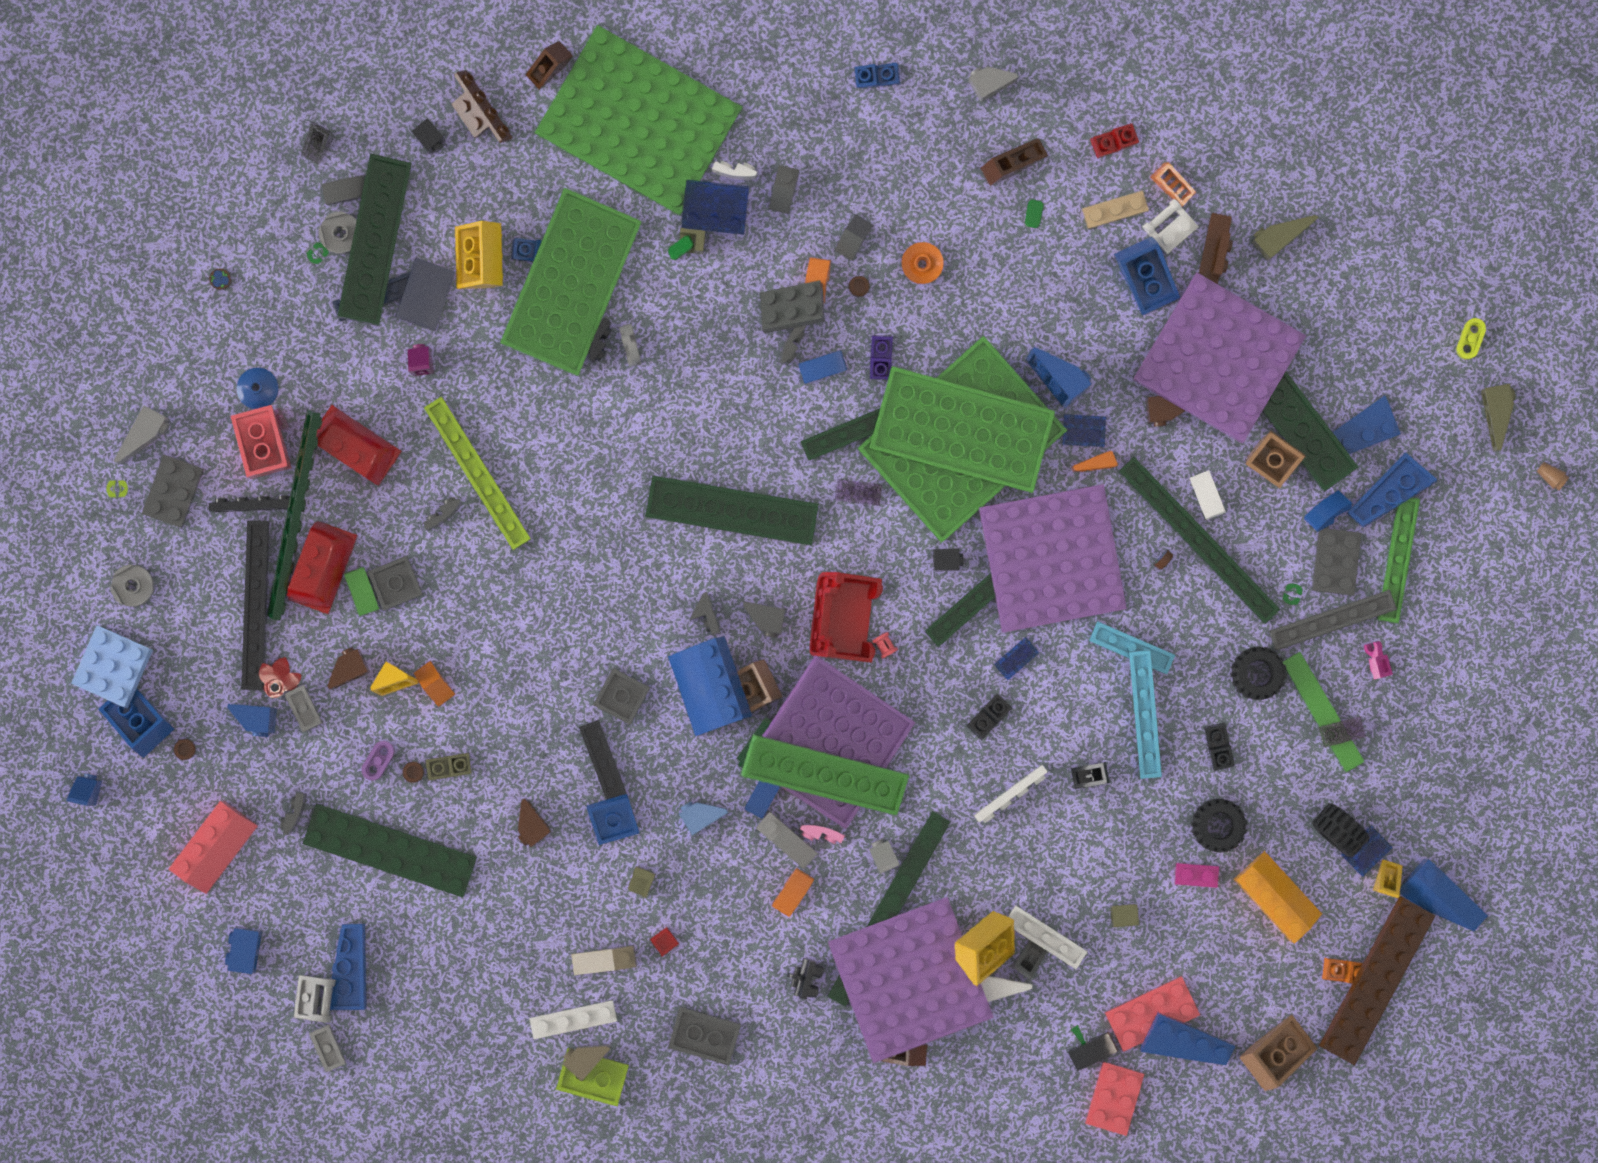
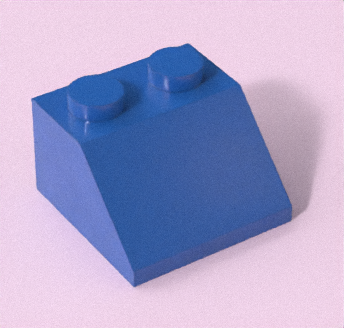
M228 704L227 708L246 731L253 732L252 736L269 737V733H275L277 708Z

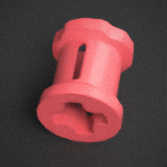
M889 632L872 640L873 644L876 643L880 650L882 659L898 650L888 637Z

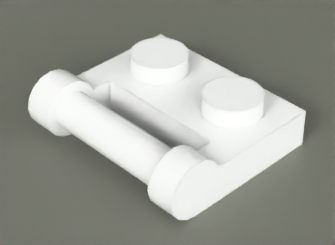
M1175 199L1170 201L1169 206L1150 223L1146 222L1142 226L1147 234L1159 243L1160 248L1166 255L1199 227ZM1176 212L1179 217L1158 234L1155 229L1171 214Z

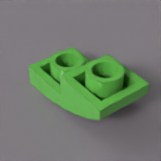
M361 567L344 573L358 615L361 616L378 610L379 607L365 568Z

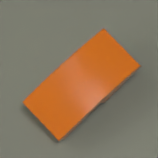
M810 257L805 283L820 280L823 284V299L825 303L831 260Z
M796 868L785 882L784 888L772 902V907L790 917L812 885L814 878Z
M1324 958L1322 979L1353 983L1363 963Z

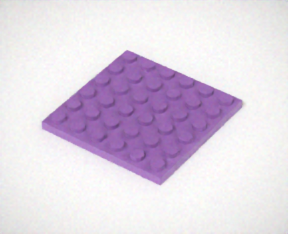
M1196 272L1134 376L1133 381L1243 444L1306 335Z
M1104 484L979 507L1002 633L1127 609Z
M815 655L763 734V737L886 768L916 722ZM782 787L845 829H847L861 807Z
M948 897L828 941L873 1063L994 1018L981 983L978 986L974 985L956 961L955 942L962 937V933Z

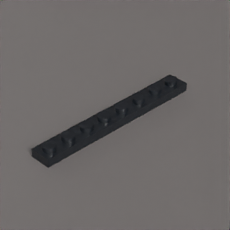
M247 520L241 690H264V683L259 677V669L262 663H265L269 521Z

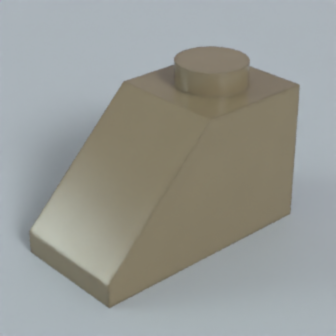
M609 1044L578 1046L575 1050L571 1047L563 1056L566 1059L563 1065L582 1081L611 1049V1046Z

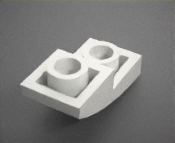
M715 161L712 167L713 173L727 178L752 180L757 177V172L754 171L755 167L748 163L743 165L738 163L735 170H733V166L727 162L721 161V163Z
M1208 470L1191 477L1190 481L1205 519L1208 520L1226 513L1210 471Z

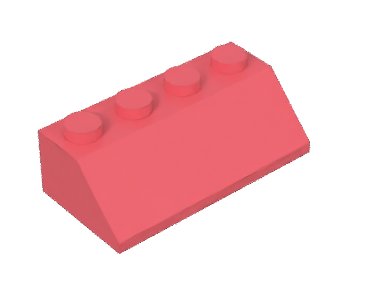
M225 800L220 801L170 866L169 870L184 882L207 894L258 825Z

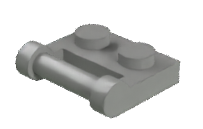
M299 975L294 1018L331 1023L329 1013L332 988L335 986L336 980ZM320 985H324L321 1014H317Z

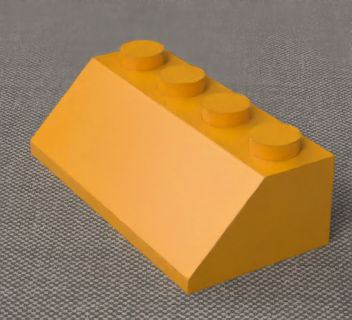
M1265 851L1233 879L1291 943L1295 944L1304 936L1322 915L1317 907Z

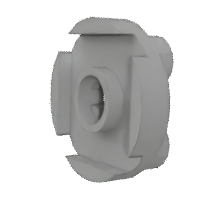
M333 212L327 215L319 227V238L322 245L331 253L339 255L350 253L356 219L345 212ZM338 228L346 231V234L341 239L338 236H334Z
M632 324L619 327L629 367L641 365V358L638 353Z
M125 565L114 573L110 588L111 593L117 602L125 606H141L154 593L153 577L147 569L141 566ZM130 580L138 584L135 591L132 589L128 590L127 588L130 585Z

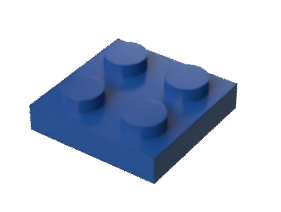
M628 794L587 805V811L599 845L640 833Z

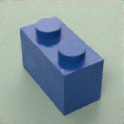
M240 927L230 931L228 944H231L230 953L227 952L225 958V965H228L227 971L246 974L256 973L262 931Z

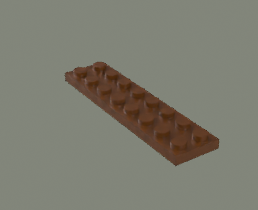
M1399 896L1319 1044L1320 1047L1355 1066L1432 924L1435 915Z

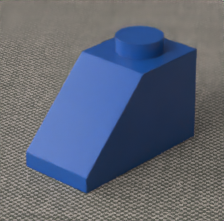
M84 773V776H77L66 801L84 806H96L102 781L97 780V775Z

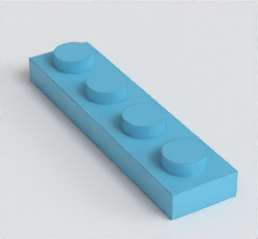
M1098 621L1089 639L1090 642L1126 658H1129L1130 651L1151 650L1152 669L1166 675L1175 657L1170 652Z

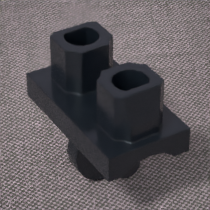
M803 958L801 967L795 966L794 973H787V977L792 978L791 987H795L794 995L806 1000L807 997L816 998L819 986L811 984L812 976L821 978L824 967L810 959Z

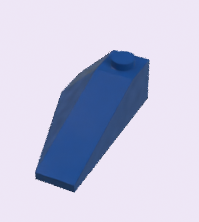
M1424 858L1401 884L1400 894L1404 898L1428 912L1473 932L1488 917L1480 907L1429 859Z

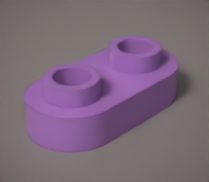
M380 741L374 745L362 766V774L366 779L373 781L382 777L395 754V749L390 742ZM383 747L387 748L388 753L385 756L381 755L380 750ZM371 766L377 768L375 774L370 773L369 769Z

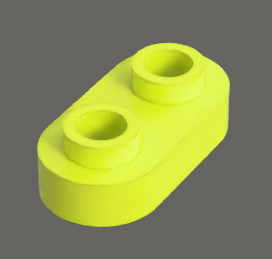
M1472 318L1465 323L1456 347V352L1460 358L1469 360L1478 354L1486 332V325L1481 319ZM1471 326L1477 327V333L1471 332ZM1465 345L1470 347L1469 353L1463 350Z

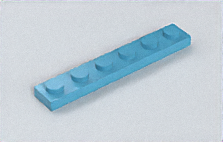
M1151 650L1130 651L1129 659L1140 779L1162 777Z

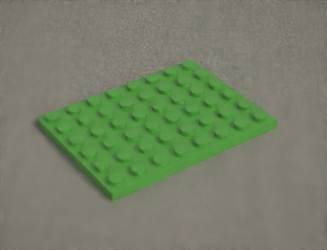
M597 25L537 127L535 134L681 216L743 107Z
M982 336L936 377L937 379L1048 409L985 336ZM1055 416L1045 450L1068 431ZM873 434L857 448L941 543L979 510V507H983L1005 487L1001 484L870 449Z

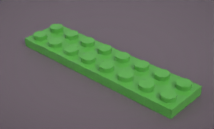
M753 734L741 776L893 815L898 814L909 778L907 773Z

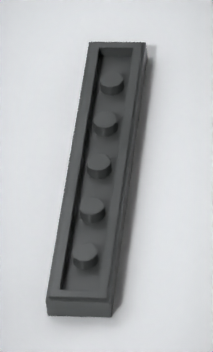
M1387 590L1270 630L1269 634L1275 651L1395 611L1397 608L1391 591Z

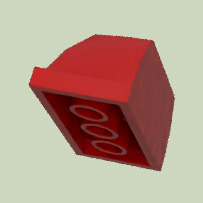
M333 405L330 406L323 416L321 428L317 430V446L377 486L381 484L402 453L401 450Z
M316 521L309 530L290 581L287 593L288 600L329 615L358 535Z

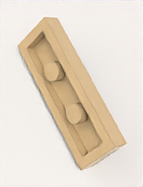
M1139 191L1082 208L1087 228L1091 229L1148 212L1149 209L1143 191Z

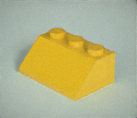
M478 221L456 226V289H480L503 286L501 223Z
M992 911L955 942L956 961L974 985L978 986L1015 954L1014 919Z

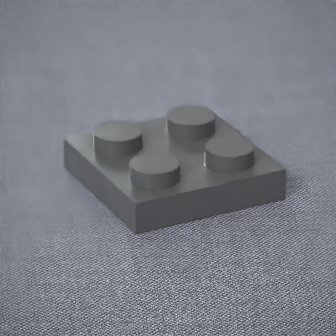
M408 556L368 571L383 611L423 595Z
M612 668L593 705L631 725L650 687Z

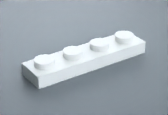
M1040 765L973 816L979 823L982 820L984 823L988 822L995 816L993 814L994 811L998 808L1001 810L1007 808L1012 804L1010 800L1016 795L1018 798L1029 791L1027 787L1033 782L1035 785L1042 782L1046 778L1044 774L1048 771L1043 765Z
M1016 905L1008 916L1014 919L1015 931L1074 969L1078 968L1087 954L1086 950Z
M613 1000L529 1018L533 1039L617 1022Z

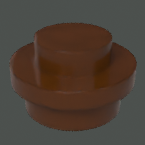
M855 276L850 280L849 291L852 295L862 297L868 293L870 284L865 277Z

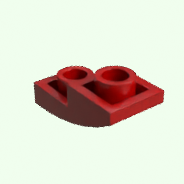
M1132 123L1090 139L1097 159L1140 143Z

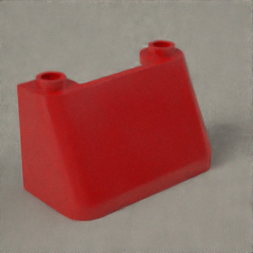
M840 572L820 573L816 586L809 645L812 656L816 655L824 658L866 663L873 662L875 647L872 642L867 641L872 600L877 599L883 591L881 578Z

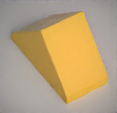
M386 661L371 685V691L384 696L416 685L418 680Z
M1382 859L1373 891L1399 898L1403 865Z

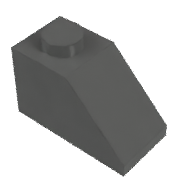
M779 165L771 195L770 210L789 214L799 178L798 169Z
M743 602V607L758 629L764 632L763 636L776 638L777 634L781 635L785 609Z

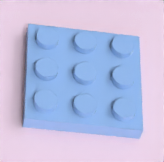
M97 625L71 684L128 708L153 649Z

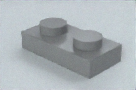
M305 685L284 694L302 732L323 723Z
M330 1024L309 1033L325 1072L346 1064Z

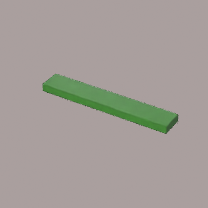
M1411 498L1396 507L1382 592L1391 591L1397 610L1377 617V620L1399 624L1420 499Z
M1298 652L1282 661L1286 665L1287 669L1285 670L1344 771L1348 772L1365 762L1302 653Z

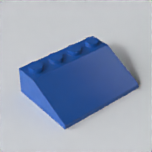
M1037 347L1032 348L1026 358L1027 363L1064 409L1085 394L1092 384L1090 382L1091 377L1086 370L1083 369L1081 371L1079 367Z
M725 636L705 641L668 656L695 736L752 716Z

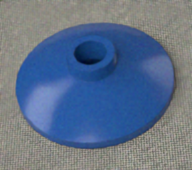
M251 368L245 371L237 382L236 391L238 398L245 406L251 409L269 406L278 395L277 379L267 369ZM255 384L260 385V389L258 391H253V386Z

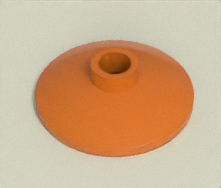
M918 242L906 249L901 264L902 270L909 280L917 284H928L940 276L944 261L937 247L927 242ZM919 261H925L926 267L920 268L918 265Z

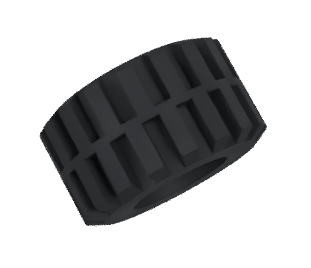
M1259 646L1242 651L1234 659L1235 662L1231 666L1232 673H1230V676L1233 678V686H1236L1238 693L1252 700H1263L1273 697V695L1280 692V688L1284 686V680L1287 678V674H1285V669L1287 668L1282 662L1284 661L1283 658L1279 657L1276 651H1272L1267 647ZM1254 661H1262L1270 669V679L1262 686L1253 685L1247 677L1248 666Z
M1212 799L1204 802L1203 805L1197 808V812L1193 814V822H1191L1193 827L1192 833L1196 837L1195 840L1203 848L1220 853L1231 851V849L1237 848L1240 842H1243L1245 839L1243 838L1244 834H1247L1246 825L1248 824L1244 817L1245 814L1240 810V807L1232 801L1224 799ZM1215 813H1223L1231 821V830L1223 838L1213 837L1207 828L1209 818Z
M1328 803L1312 821L1316 831L1348 857L1353 858L1370 839L1367 831L1354 818L1332 803Z

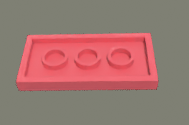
M1182 976L1105 1012L1123 1052L1144 1042L1157 1012L1183 1023L1200 1016Z

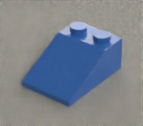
M1152 236L1114 254L1142 316L1181 298L1159 243Z
M136 688L128 708L107 700L98 709L130 748L143 758L175 729L138 688Z

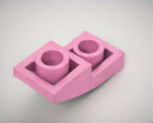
M802 825L800 828L803 831L801 835L811 841L814 838L819 839L822 833L826 834L824 838L833 844H836L837 841L841 843L845 835L822 826Z

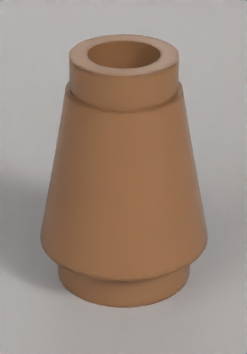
M1543 462L1536 471L1553 489L1556 488L1558 491L1561 490L1570 478L1566 475V472L1546 462Z

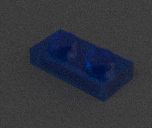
M1025 637L999 659L994 666L1008 681L1038 655L1039 651Z

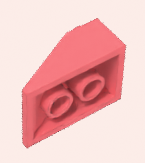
M272 405L231 416L247 478L254 479L292 468Z

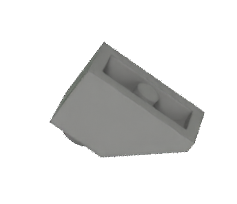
M987 66L983 69L979 67L970 73L971 76L968 82L979 100L983 102L1015 83L1018 76L1016 73Z
M882 838L871 843L872 848L869 851L880 874L900 865L888 840L884 842Z

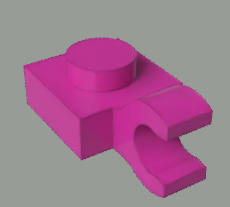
M1380 641L1373 642L1374 649L1371 643L1364 645L1365 652L1372 657L1368 660L1374 680L1393 675L1388 655H1383L1382 643Z

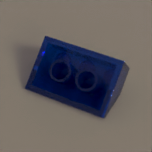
M686 180L681 228L744 235L749 186Z

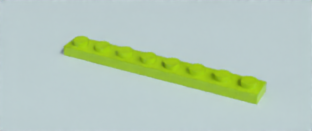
M441 396L425 406V411L512 550L514 551L530 541V536L443 397Z

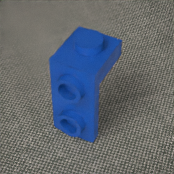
M759 781L744 809L759 818H763L780 786Z

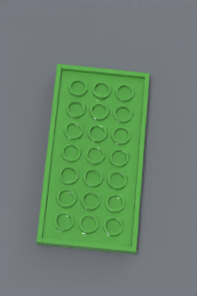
M564 188L500 344L578 376L642 221Z
M891 366L869 448L1033 493L1055 411Z

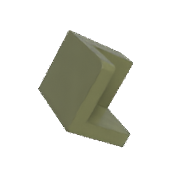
M680 228V239L687 235L691 237L694 243L693 248L687 253L704 254L705 230Z
M636 866L628 890L647 898L656 873Z
M1137 904L1110 905L1112 927L1139 925Z

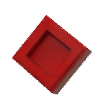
M668 927L650 939L661 956H664L679 945V942Z

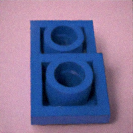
M897 62L854 67L856 88L901 84L899 64Z
M513 238L511 260L533 262L542 240Z
M841 350L798 364L804 384L848 370Z
M1338 490L1310 510L1304 516V520L1319 532L1332 525L1336 516L1351 509L1352 502Z

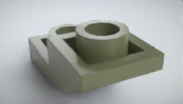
M469 753L425 760L428 781L472 774Z

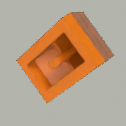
M431 661L413 673L423 690L438 707L456 695Z

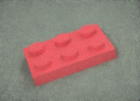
M1103 1061L1085 1123L1127 1136L1144 1073Z

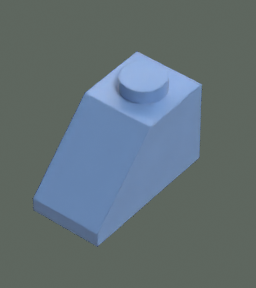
M690 801L681 807L682 812L679 815L690 833L694 835L727 814L728 810L699 802L693 804Z

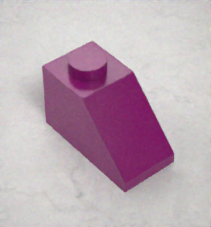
M425 344L413 345V349H408V371L412 376L434 374L431 348L429 346L425 347Z

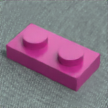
M1176 863L1174 884L1218 888L1219 866Z

